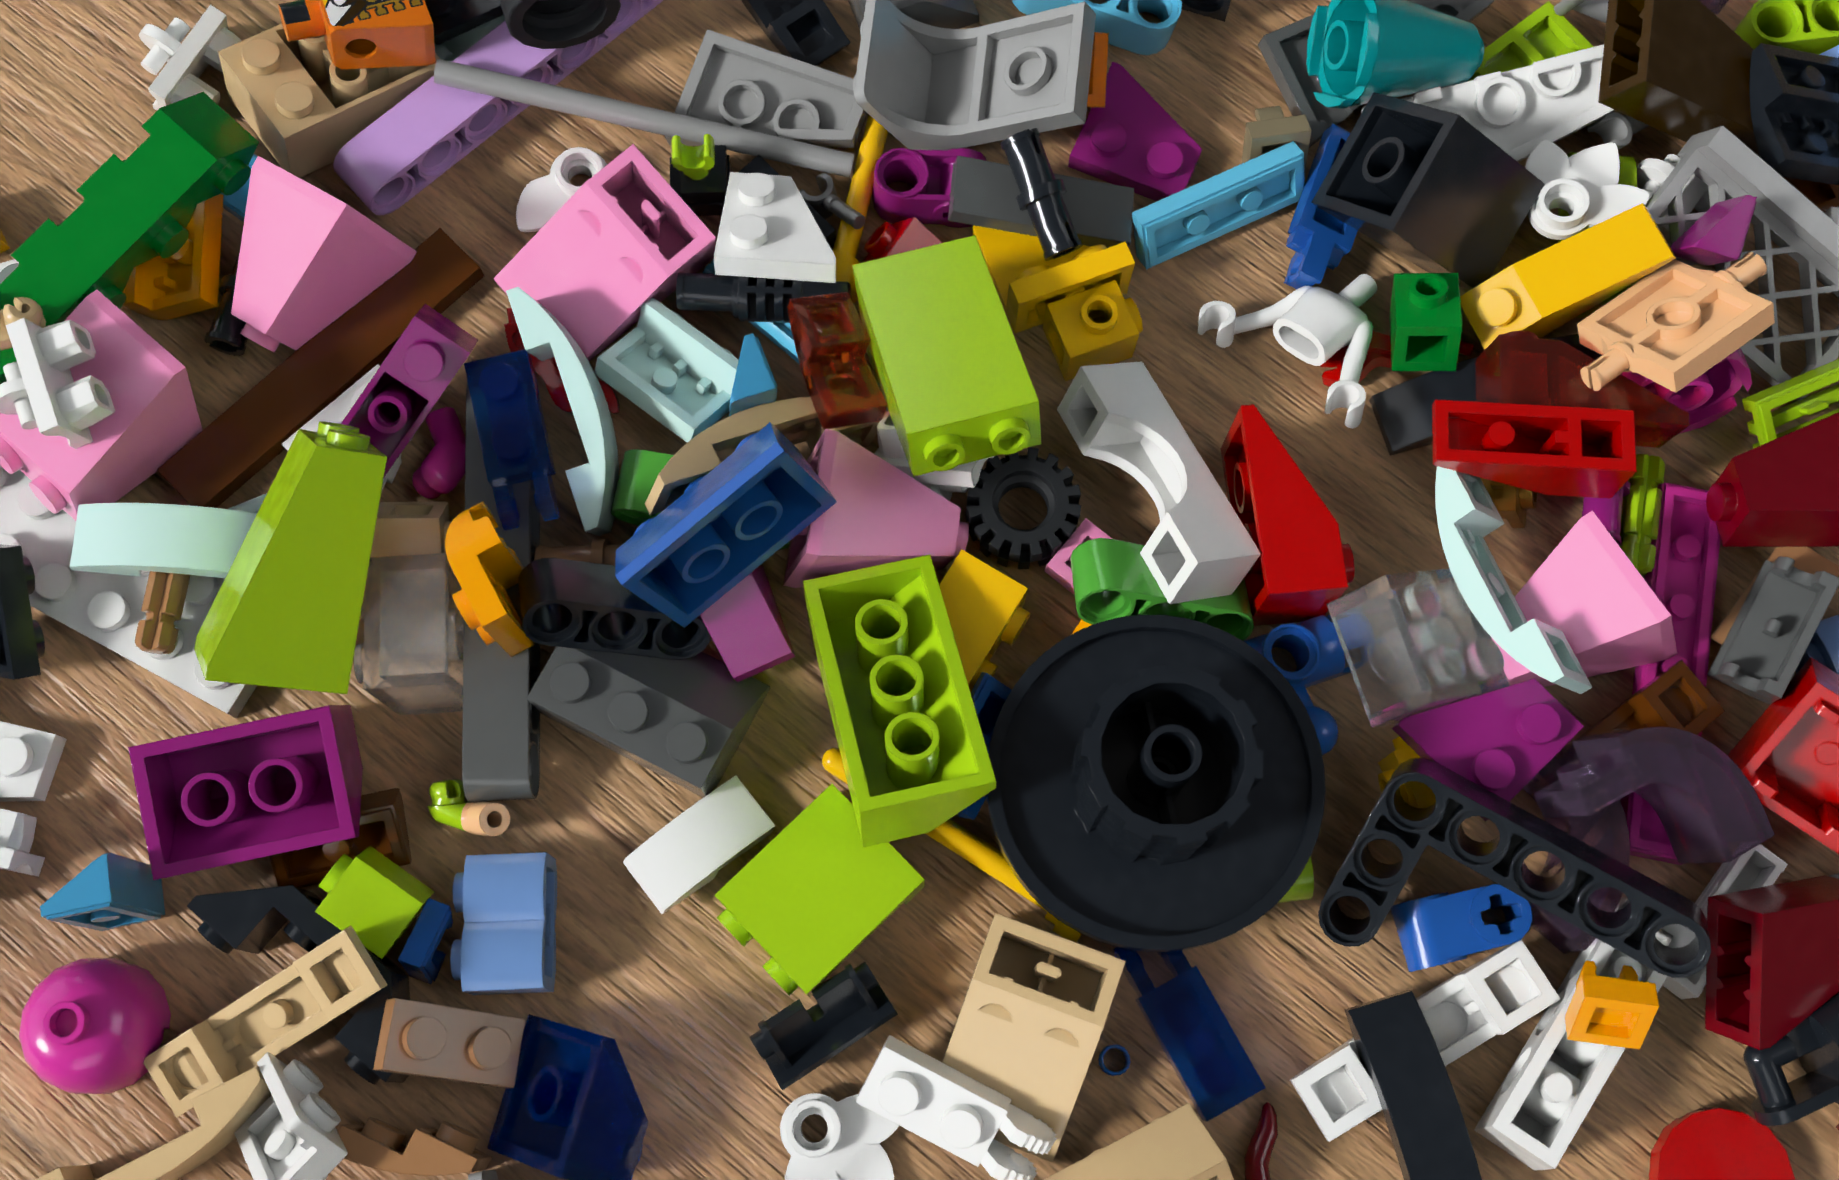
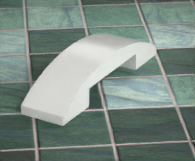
M1521 939L1456 974L1417 997L1416 1000L1433 1035L1443 1063L1447 1066L1495 1035H1504L1559 1001L1560 997ZM1351 1038L1290 1079L1328 1142L1382 1110L1373 1079L1370 1078L1361 1064L1354 1038Z

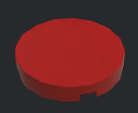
M1704 1108L1687 1113L1682 1118H1676L1663 1128L1651 1151L1649 1180H1795L1787 1151L1767 1126L1758 1123L1756 1119L1743 1112L1723 1108Z

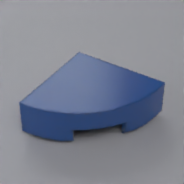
M430 898L427 899L398 959L410 977L428 984H432L433 981L435 982L446 955L444 952L437 950V947L445 930L452 928L453 924L452 911L449 905Z

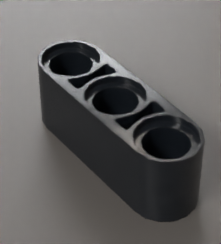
M541 558L524 567L518 577L522 628L526 636L536 643L548 646L678 660L698 655L705 650L710 642V633L700 615L684 628L623 587L615 576V566L559 558Z

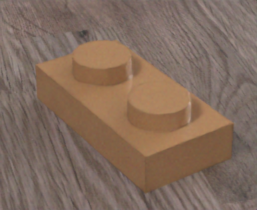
M387 999L373 1070L497 1088H514L525 1019L405 999Z

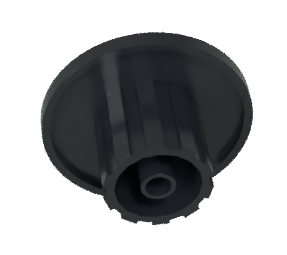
M1168 615L1125 616L1096 623L1062 639L1044 652L1014 685L1003 704L990 741L988 754L996 779V788L986 794L988 811L995 837L1012 872L1026 891L1059 921L1085 936L1119 948L1144 952L1180 951L1212 944L1235 934L1267 913L1290 890L1306 866L1320 832L1326 793L1325 768L1320 743L1304 704L1281 672L1262 654L1228 632L1199 621Z

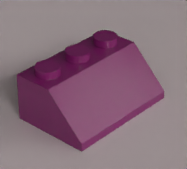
M329 705L128 747L153 880L359 837L363 766L351 705Z

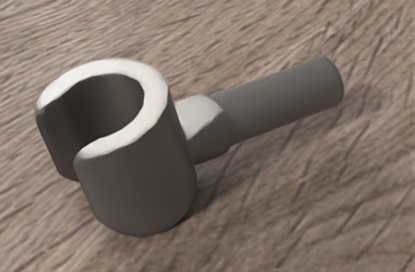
M821 173L816 176L819 189L823 194L810 196L805 190H800L802 197L824 219L835 214L855 229H860L865 224V217L837 196L833 179L830 175Z

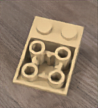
M282 23L218 51L229 99L281 168L298 178L333 163L340 149L348 141L434 76L436 65L341 70L333 65L324 36L288 42ZM435 53V58H436V62H437V60L440 59V58H439V56Z
M995 913L942 1063L1011 1098L1010 1104L1033 1115L1036 1119H1041L1043 1123H1047V1126L1052 1128L1053 1133L1056 1134L1055 1138H1057L1048 1154H1035L1032 1151H1028L1025 1147H1020L1010 1142L1000 1129L997 1131L994 1139L1053 1162L1102 1034L1126 961Z

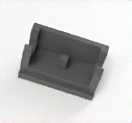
M1782 556L1778 557L1774 562L1766 560L1763 563L1706 675L1769 705L1782 698L1839 586V577L1825 571H1818L1815 574L1804 572L1794 567V559Z

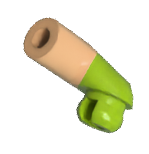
M460 779L433 782L429 788L432 805H428L427 808L430 815L437 822L482 836L501 835L510 824V814L504 805L500 803L465 801L463 782Z

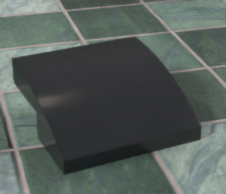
M1761 43L1752 51L1749 80L1751 118L1760 158L1782 177L1839 185V58Z

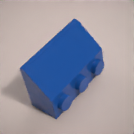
M769 422L759 432L743 439L735 451L707 475L691 482L684 491V494L660 514L643 522L635 530L633 536L616 549L615 576L623 587L685 628L837 501L799 450Z

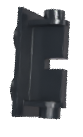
M863 962L854 969L849 963L843 971L812 990L811 993L818 1003L810 1009L806 1010L800 999H798L768 1020L764 1021L763 1019L758 1023L761 1030L751 1035L750 1039L762 1059L766 1060L782 1090L898 1015L866 962Z

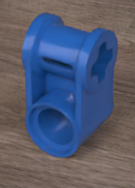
M1499 884L1487 885L1450 895L1448 892L1403 902L1391 907L1409 972L1467 959L1469 954L1510 945L1521 940L1529 931L1532 923V910L1528 900ZM1490 908L1494 910L1502 909L1505 914V921L1498 925H1485L1481 912Z

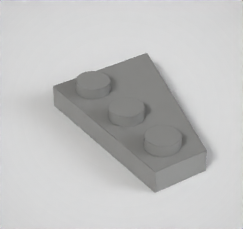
M708 29L675 110V113L826 148H854L867 116V112L855 100L853 78ZM665 136L668 144L671 145L672 137ZM681 140V143L686 146L703 145L695 142Z

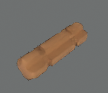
M149 572L141 612L146 613V620L139 621L135 636V644L140 650L152 654H171L175 650L179 629L174 628V621L181 620L190 575Z

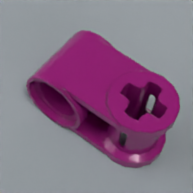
M965 148L949 150L891 149L882 154L876 162L872 199L874 209L882 219L889 223H896L916 217L922 224L945 225L955 228L972 227L973 225L948 221L953 164L957 156L987 161L986 157L981 152ZM900 181L909 184L913 188L909 191L899 192L894 191L887 185Z

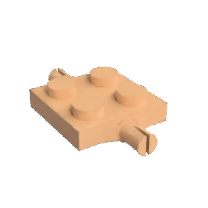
M1748 252L1743 258L1724 271L1716 272L1697 269L1674 259L1650 273L1577 324L1580 344L1602 355L1580 370L1583 382L1588 388L1591 389L1593 387L1594 391H1599L1623 372L1631 371L1677 393L1775 323L1773 302L1745 289L1747 285L1766 274L1767 266L1760 255L1756 254L1754 256V252Z

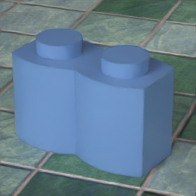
M547 852L466 855L464 872H457L453 881L454 908L457 913L463 912L464 917L462 939H455L451 948L450 965L453 979L461 980L462 992L471 995L554 992L556 974L555 920L557 910L556 859Z

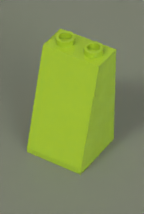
M975 235L852 265L866 352L913 477L934 471H947L958 465L1001 454H1014L1022 449L1042 444L1039 399Z
M320 421L317 432L298 430L196 636L194 650L205 680L328 693H348L387 460L385 454L369 443L370 436L359 433V428Z

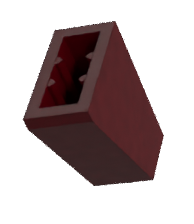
M1839 412L1731 459L1717 481L1709 488L1706 499L1708 515L1712 521L1716 522L1723 547H1839Z
M1824 875L1708 897L1707 924L1711 954L1706 964L1705 1029L1758 1050L1771 1048L1839 992V879Z

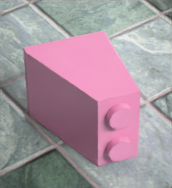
M98 290L86 296L65 320H72L86 328L91 335L96 350L93 359L70 368L74 382L89 375L101 380L108 389L115 408L113 414L89 427L93 442L74 449L69 446L65 437L45 436L39 432L38 427L23 429L18 415L0 413V466L10 474L15 473L17 470L23 472L31 480L29 486L32 492L48 510L56 514L63 509L75 521L79 504L115 503L156 473L160 466L203 431L186 367Z

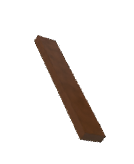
M439 228L414 249L417 253L411 263L297 349L157 469L158 472L189 505L217 508L285 449L282 445L285 440L377 364L381 366L411 320L424 304H427L440 314L443 313L484 277L481 268Z

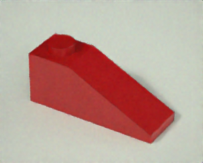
M1435 399L1432 404L1434 466L1544 495L1611 499L1637 472L1634 410Z

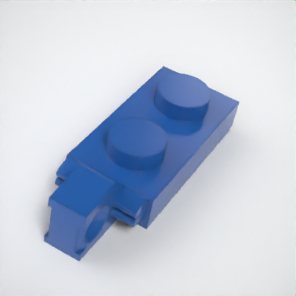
M1332 124L1322 134L1288 230L1290 235L1287 238L1286 247L1296 251L1290 261L1284 283L1295 289L1303 286H1313L1316 283L1320 284L1326 268L1328 267L1331 270H1334L1335 267L1337 268L1342 257L1351 251L1358 232L1355 228L1311 203L1350 135V132L1335 124Z

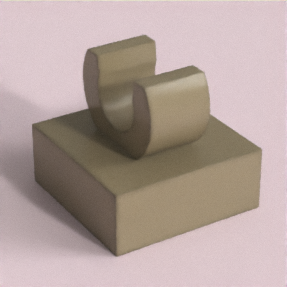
M1280 106L1255 109L1257 121L1246 123L1241 164L1294 141L1304 152L1305 176L1312 131L1306 115L1284 117Z

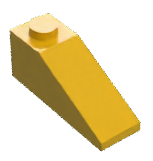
M1641 203L1510 265L1460 296L1461 307L1485 351L1491 353L1540 339L1676 259V256L1646 205Z

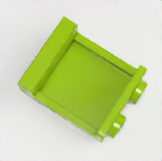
M831 784L714 895L726 908L716 918L743 947L754 938L766 950L771 958L762 967L789 996L800 987L811 997L813 995L811 993L812 990L817 988L903 903L906 905L925 887V879L889 842L863 847L853 804Z

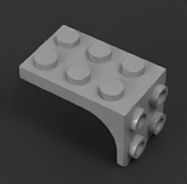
M866 0L864 19L860 26L861 41L857 71L853 78L855 100L864 111L908 149L914 150L966 148L1005 140L1027 129L1037 128L1039 133L1085 124L1096 13L1084 1L979 27L949 29L927 25L914 20L902 13L889 0Z

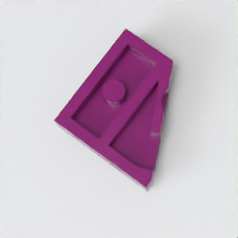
M1112 62L1106 79L1105 108H1091L1070 154L1068 167L1114 185L1134 188V193L1154 201H1159L1188 187L1199 162L1202 148L1121 64Z
M1534 678L1405 717L1395 724L1392 729L1421 758L1435 761L1510 802L1584 726ZM1480 816L1484 821L1490 820L1489 818Z

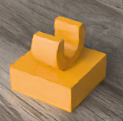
M1586 960L1565 1014L1567 1040L1640 1050L1659 1008L1656 984L1638 981V975L1634 968L1623 965L1618 978L1597 976L1595 961Z

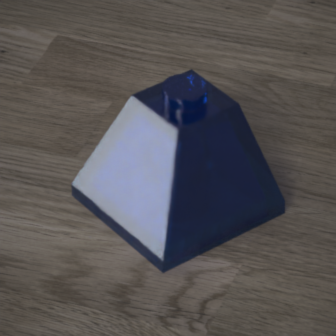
M529 1014L522 1035L514 1088L505 1089L487 1149L561 1179L632 1180L635 1167L642 1155V1143L648 1126V1119L616 1040Z

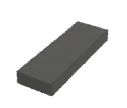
M957 156L952 171L948 221L1037 237L1028 211L1020 210L1016 200L1017 196L1021 193L1010 165ZM1053 173L1055 179H1063L1067 192L1062 197L1077 236L1081 239L1083 245L1103 244L1108 248L1125 241L1127 246L1131 244L1134 188Z

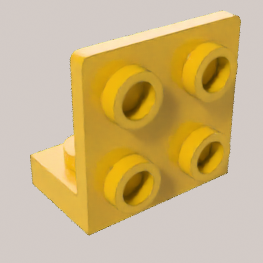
M973 225L972 234L977 238L1014 333L1043 324L1046 305L1113 280L1117 281L1122 295L1128 292L1135 261L1126 241L1108 248L1103 244L1083 245L1067 255L1045 261L1043 257L1044 252L1038 237Z

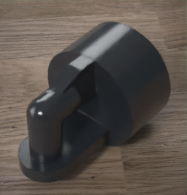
M1839 992L1771 1048L1758 1050L1750 1046L1746 1047L1743 1058L1758 1094V1098L1751 1105L1758 1123L1766 1126L1784 1125L1805 1117L1834 1102L1839 1104ZM1799 1059L1807 1074L1787 1082L1781 1066Z

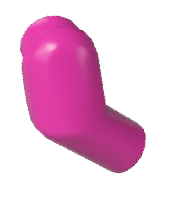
M451 407L437 409L428 414L425 419L435 446L423 460L421 467L413 473L412 482L418 494L428 499H434L441 494H447L452 491L465 474L466 437L456 411Z

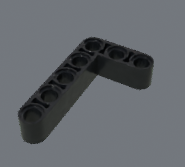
M1426 758L1409 759L1401 763L1393 772L1332 880L1318 911L1319 924L1325 935L1333 942L1346 947L1360 946L1369 942L1378 932L1425 848L1429 845L1660 974L1672 978L1689 977L1698 973L1708 963L1711 954L1707 918L1701 908L1690 899L1441 764ZM1408 781L1424 783L1432 789L1436 802L1427 808L1410 806L1402 798L1400 786ZM1471 816H1483L1496 824L1500 834L1496 839L1489 842H1478L1465 834L1461 823ZM1375 839L1391 841L1398 846L1403 859L1395 864L1378 862L1372 857L1368 849V843ZM1546 851L1557 856L1563 863L1564 868L1554 876L1542 877L1530 871L1524 860L1532 853ZM1612 887L1622 891L1628 897L1629 903L1623 909L1616 912H1605L1595 907L1591 903L1589 896L1600 888ZM1343 896H1354L1361 899L1367 905L1370 916L1364 919L1347 917L1341 912L1337 899ZM1680 924L1695 933V938L1684 947L1671 948L1659 942L1655 935L1664 926Z

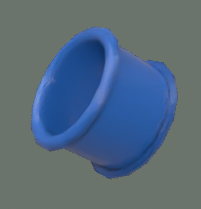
M1118 1044L1104 1047L1098 1058L1102 1071L1111 1076L1125 1073L1131 1062L1128 1051ZM1112 1048L1120 1050L1125 1057L1124 1067L1118 1072L1110 1071L1104 1064V1055Z

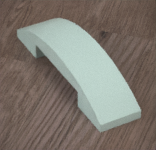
M519 287L509 289L506 293L525 350L541 361L555 357L589 463L565 471L584 530L597 536L610 533L615 518L611 514V508L619 479V461L614 425L599 380L585 354L567 329L546 308Z
M1437 466L1435 504L1442 547L1452 576L1471 612L1503 650L1533 673L1579 694L1593 688L1563 631L1535 618L1527 622L1483 538L1505 523L1480 477Z
M160 503L79 504L70 569L74 571L140 577L142 571L226 578L257 513L214 507Z

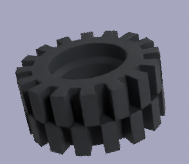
M1028 447L1027 455H1018V452L1005 455L1003 459H999L998 456L988 458L986 468L984 470L981 469L978 483L974 488L969 487L966 522H969V534L973 542L976 540L980 542L979 551L987 558L993 553L998 557L997 564L1004 567L1008 566L1009 561L1018 562V569H1029L1030 562L1038 561L1039 567L1048 564L1051 556L1060 550L1075 532L1082 506L1079 505L1081 492L1079 484L1074 486L1072 484L1074 474L1068 466L1063 470L1057 467L1059 458L1049 453L1046 460L1039 458L1038 448ZM1023 487L1038 492L1047 505V516L1044 521L1038 526L1027 530L1016 529L1008 525L1002 519L998 508L1001 498L1008 491Z

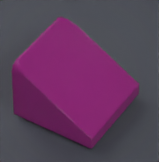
M1744 195L1715 203L1670 246L1674 255L1705 266L1738 260L1741 256L1753 217L1757 197Z

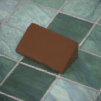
M393 788L361 795L359 837L269 856L278 887L293 885L302 888L320 884L344 853L354 860L358 854L369 846L376 849L398 866L411 864V851L400 789Z

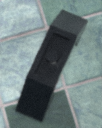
M293 885L196 895L187 905L190 910L204 921L197 928L199 933L212 945L227 954L233 949L259 954L288 920L290 922L283 930L292 940L308 952L341 932L339 928L315 912L322 902L316 894ZM365 948L388 985L371 995L335 1038L350 1051L344 1058L345 1062L366 1081L374 1085L380 1079L384 1082L403 1083L409 1075L376 1071L373 1068L386 1000L393 998L410 1000L409 976L387 956L381 959Z

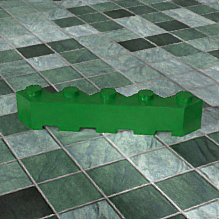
M204 92L159 108L141 126L150 136L126 160L122 161L113 154L76 190L84 197V200L72 214L58 225L48 218L11 254L19 262V265L0 284V310L4 309V306L7 304L14 306V298L28 297L35 300L41 306L46 326L65 321L84 298L95 290L100 291L120 309L125 303L126 294L123 291L134 267L159 255L162 258H168L175 254L189 237V231L186 227L197 204L221 193L226 196L232 195L247 182L251 175V168L248 165L259 141ZM13 348L0 351V384L7 381L3 367L6 364L17 362Z

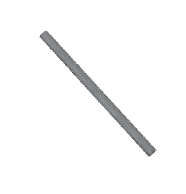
M438 59L434 69V83L668 137L678 135L681 140L704 144V135L710 134L714 138V145H726V150L756 157L760 155L765 159L848 178L851 175L855 155L852 153Z

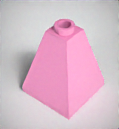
M258 156L251 168L231 314L246 323L240 334L275 353L279 344L283 343L297 350L411 263L417 251L345 202Z
M825 429L808 457L807 462L837 502L791 539L783 586L800 588L804 587V580L929 554L931 555L934 569L940 570L952 559H956L961 549L966 550L969 524L960 521L961 508L840 432Z
M1593 511L1578 520L1515 596L1527 622L1535 618L1563 631L1587 677L1664 661L1677 654L1671 614ZM1487 632L1480 638L1486 650L1477 655L1476 658L1497 689L1507 683L1511 686L1534 678L1543 687L1555 685L1517 662Z

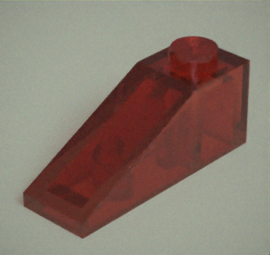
M1512 331L1499 334L1476 359V402L1634 410L1635 446L1652 448L1662 447L1690 425L1688 412L1621 374L1603 386L1599 391H1594L1593 387L1591 389L1588 388L1581 378L1580 370L1595 361V359L1560 340L1541 339L1535 333L1529 331Z

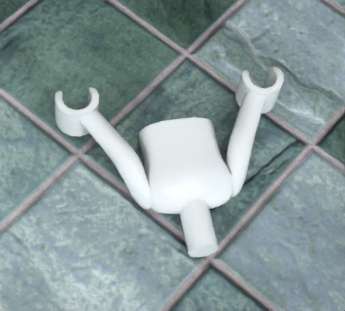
M1361 274L1338 294L1319 286H1303L1270 307L1236 317L1235 309L1230 304L1223 301L1208 302L1201 307L1199 312L1198 334L1203 335L1209 329H1218L1216 345L1226 348L1232 344L1235 334L1273 326L1275 339L1286 351L1307 364L1314 366L1322 365L1341 348L1349 345L1343 360L1340 379L1331 384L1328 389L1324 413L1330 414L1336 408H1347L1345 426L1353 429L1358 427L1362 421L1366 392L1359 384L1373 332L1372 322L1368 320L1367 315L1359 307L1377 292V284L1371 276Z

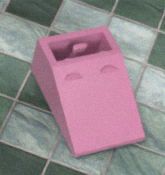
M632 144L587 180L495 276L494 281L505 293L509 289L519 287L540 303L567 329L578 343L588 361H590L639 320L641 307L646 301L655 298L662 302L676 290L678 273H697L714 259L716 237L637 147Z

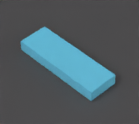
M1292 141L1132 212L1137 258L1146 269L1151 268L1298 202L1305 185L1304 152Z

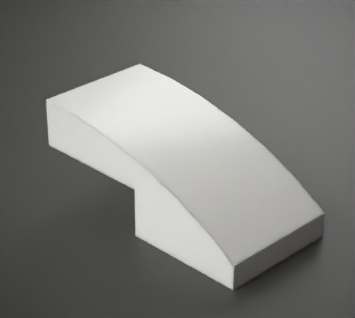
M735 775L656 832L624 859L623 864L660 913L664 914L712 881L721 868L768 837L775 828V824Z

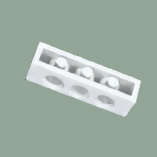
M1625 896L1606 908L1605 912H1616L1623 909L1629 903L1628 897ZM1669 924L1662 927L1655 937L1665 946L1681 948L1687 944L1693 932L1680 924ZM1591 935L1556 992L1560 1000L1547 1007L1474 1129L1534 1171L1556 1168L1625 1050L1624 1047L1567 1040L1565 1014L1575 992L1576 982L1585 961H1595L1597 976L1612 978L1619 977L1623 965L1632 966L1638 975V981L1655 983L1657 993L1667 978L1666 975L1656 972Z

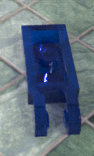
M523 349L464 363L487 479L493 489L496 508L503 529L507 531L520 528V510L515 499L512 484L533 480L535 503L543 520L558 519L559 510L552 475H555L556 471L532 358L529 352Z
M1119 947L1113 949L1116 958L1126 961L1123 971L1130 985L1139 996L1135 1000L1203 1121L1207 1122L1266 1088L1197 966L1191 967L1182 950L1157 952L1175 977L1155 988L1136 950Z

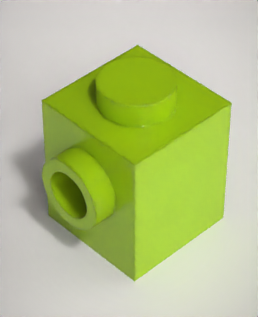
M369 846L358 854L354 860L344 853L333 865L319 885L328 894L315 912L341 931L352 926L364 947L383 959L395 946L422 910L427 899L431 898L435 891Z

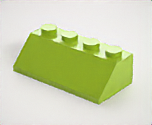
M931 555L804 580L808 624L863 847L929 833L996 788L995 775Z

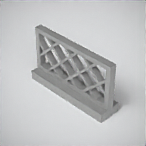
M1724 126L1692 135L1677 154L1681 158L1680 162L1646 204L1656 224H1669L1672 245L1685 232V222L1697 221L1706 213L1684 214L1682 187L1693 173L1708 185L1710 208L1717 202L1744 195L1757 197L1756 207L1751 223L1754 225L1756 250L1742 252L1738 260L1743 258L1748 252H1754V256L1758 254L1765 261L1767 272L1764 276L1758 278L1759 294L1757 296L1773 302L1775 323L1762 332L1763 338L1752 339L1740 347L1748 366L1772 386L1791 379L1792 377L1782 370L1780 343L1805 340L1807 362L1806 367L1799 375L1836 360L1839 356V324L1835 329L1820 330L1818 294L1832 292L1839 298V225ZM1668 206V216L1659 217ZM1771 240L1776 245H1778L1779 248H1772ZM1788 254L1799 263L1801 289L1775 292L1772 256ZM1676 257V260H1679L1690 266L1700 265L1698 263ZM1731 262L1715 264V271H1724L1731 266ZM1817 280L1820 281L1824 286L1817 287ZM1801 296L1804 333L1779 336L1776 299ZM1821 337H1828L1822 345ZM1763 345L1764 354L1755 346ZM1807 394V395H1804V396H1802V397H1800V398H1797V399H1795V400H1792L1791 402L1794 403V402H1796V401H1798V400H1801V399H1803V398H1806V397L1808 396V394Z

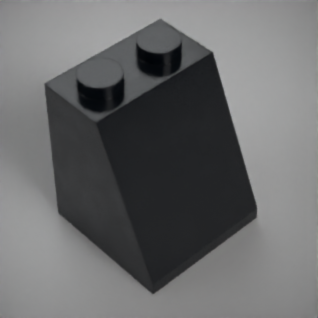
M1374 92L1311 203L1428 273H1458L1459 286L1471 290L1491 277L1545 184L1460 115Z

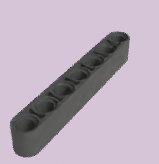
M534 372L470 374L466 387L465 510L483 501L498 523L499 527L495 528L498 535L503 538L510 549L515 551L523 567L534 561L535 550L540 545V396L537 378ZM517 583L506 589L521 618ZM464 620L462 780L465 797L468 802L536 799L540 784V712L526 698L540 676V643L533 641L535 645L510 657L496 641L487 646L477 630H471Z

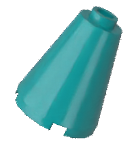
M1331 0L1329 6L1318 5L1313 15L1307 39L1308 76H1318L1322 92L1313 91L1316 100L1327 108L1343 109L1367 104L1374 92L1396 98L1436 87L1444 88L1467 82L1482 64L1484 43L1474 24L1409 0Z

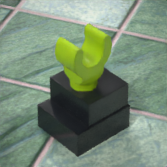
M705 134L703 145L686 146L681 143L680 136L674 135L671 140L670 186L697 216L722 215L730 172H732L730 156L727 155L726 145H714V138L710 134Z

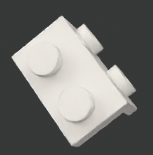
M267 1052L257 1064L271 1092V1096L234 1133L253 1180H326L328 1174L348 1154L335 1128L341 1122V1119L336 1111L319 1096L318 1093L323 1088V1084L306 1065L296 1059H293L286 1065Z

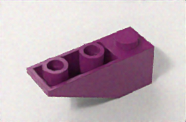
M424 304L411 320L341 423L359 428V433L370 436L369 443L387 456L384 477L478 342L477 338L427 304Z

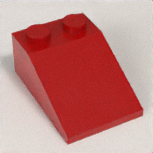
M1241 405L1220 450L1227 499L1261 552V555L1245 576L1254 626L1303 622L1325 615L1347 590L1348 583L1353 582L1355 566L1351 546L1348 543H1341L1338 522L1255 405Z

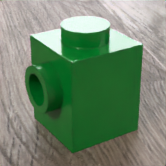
M1458 273L1394 274L1389 316L1392 371H1456L1463 327Z

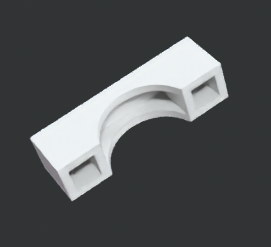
M1140 361L1081 366L1057 411L1083 456L1103 460L1121 468L1133 476L1152 497L1159 513L1160 523L1140 554L1168 603L1175 604L1232 595L1257 561L1261 552L1144 363Z

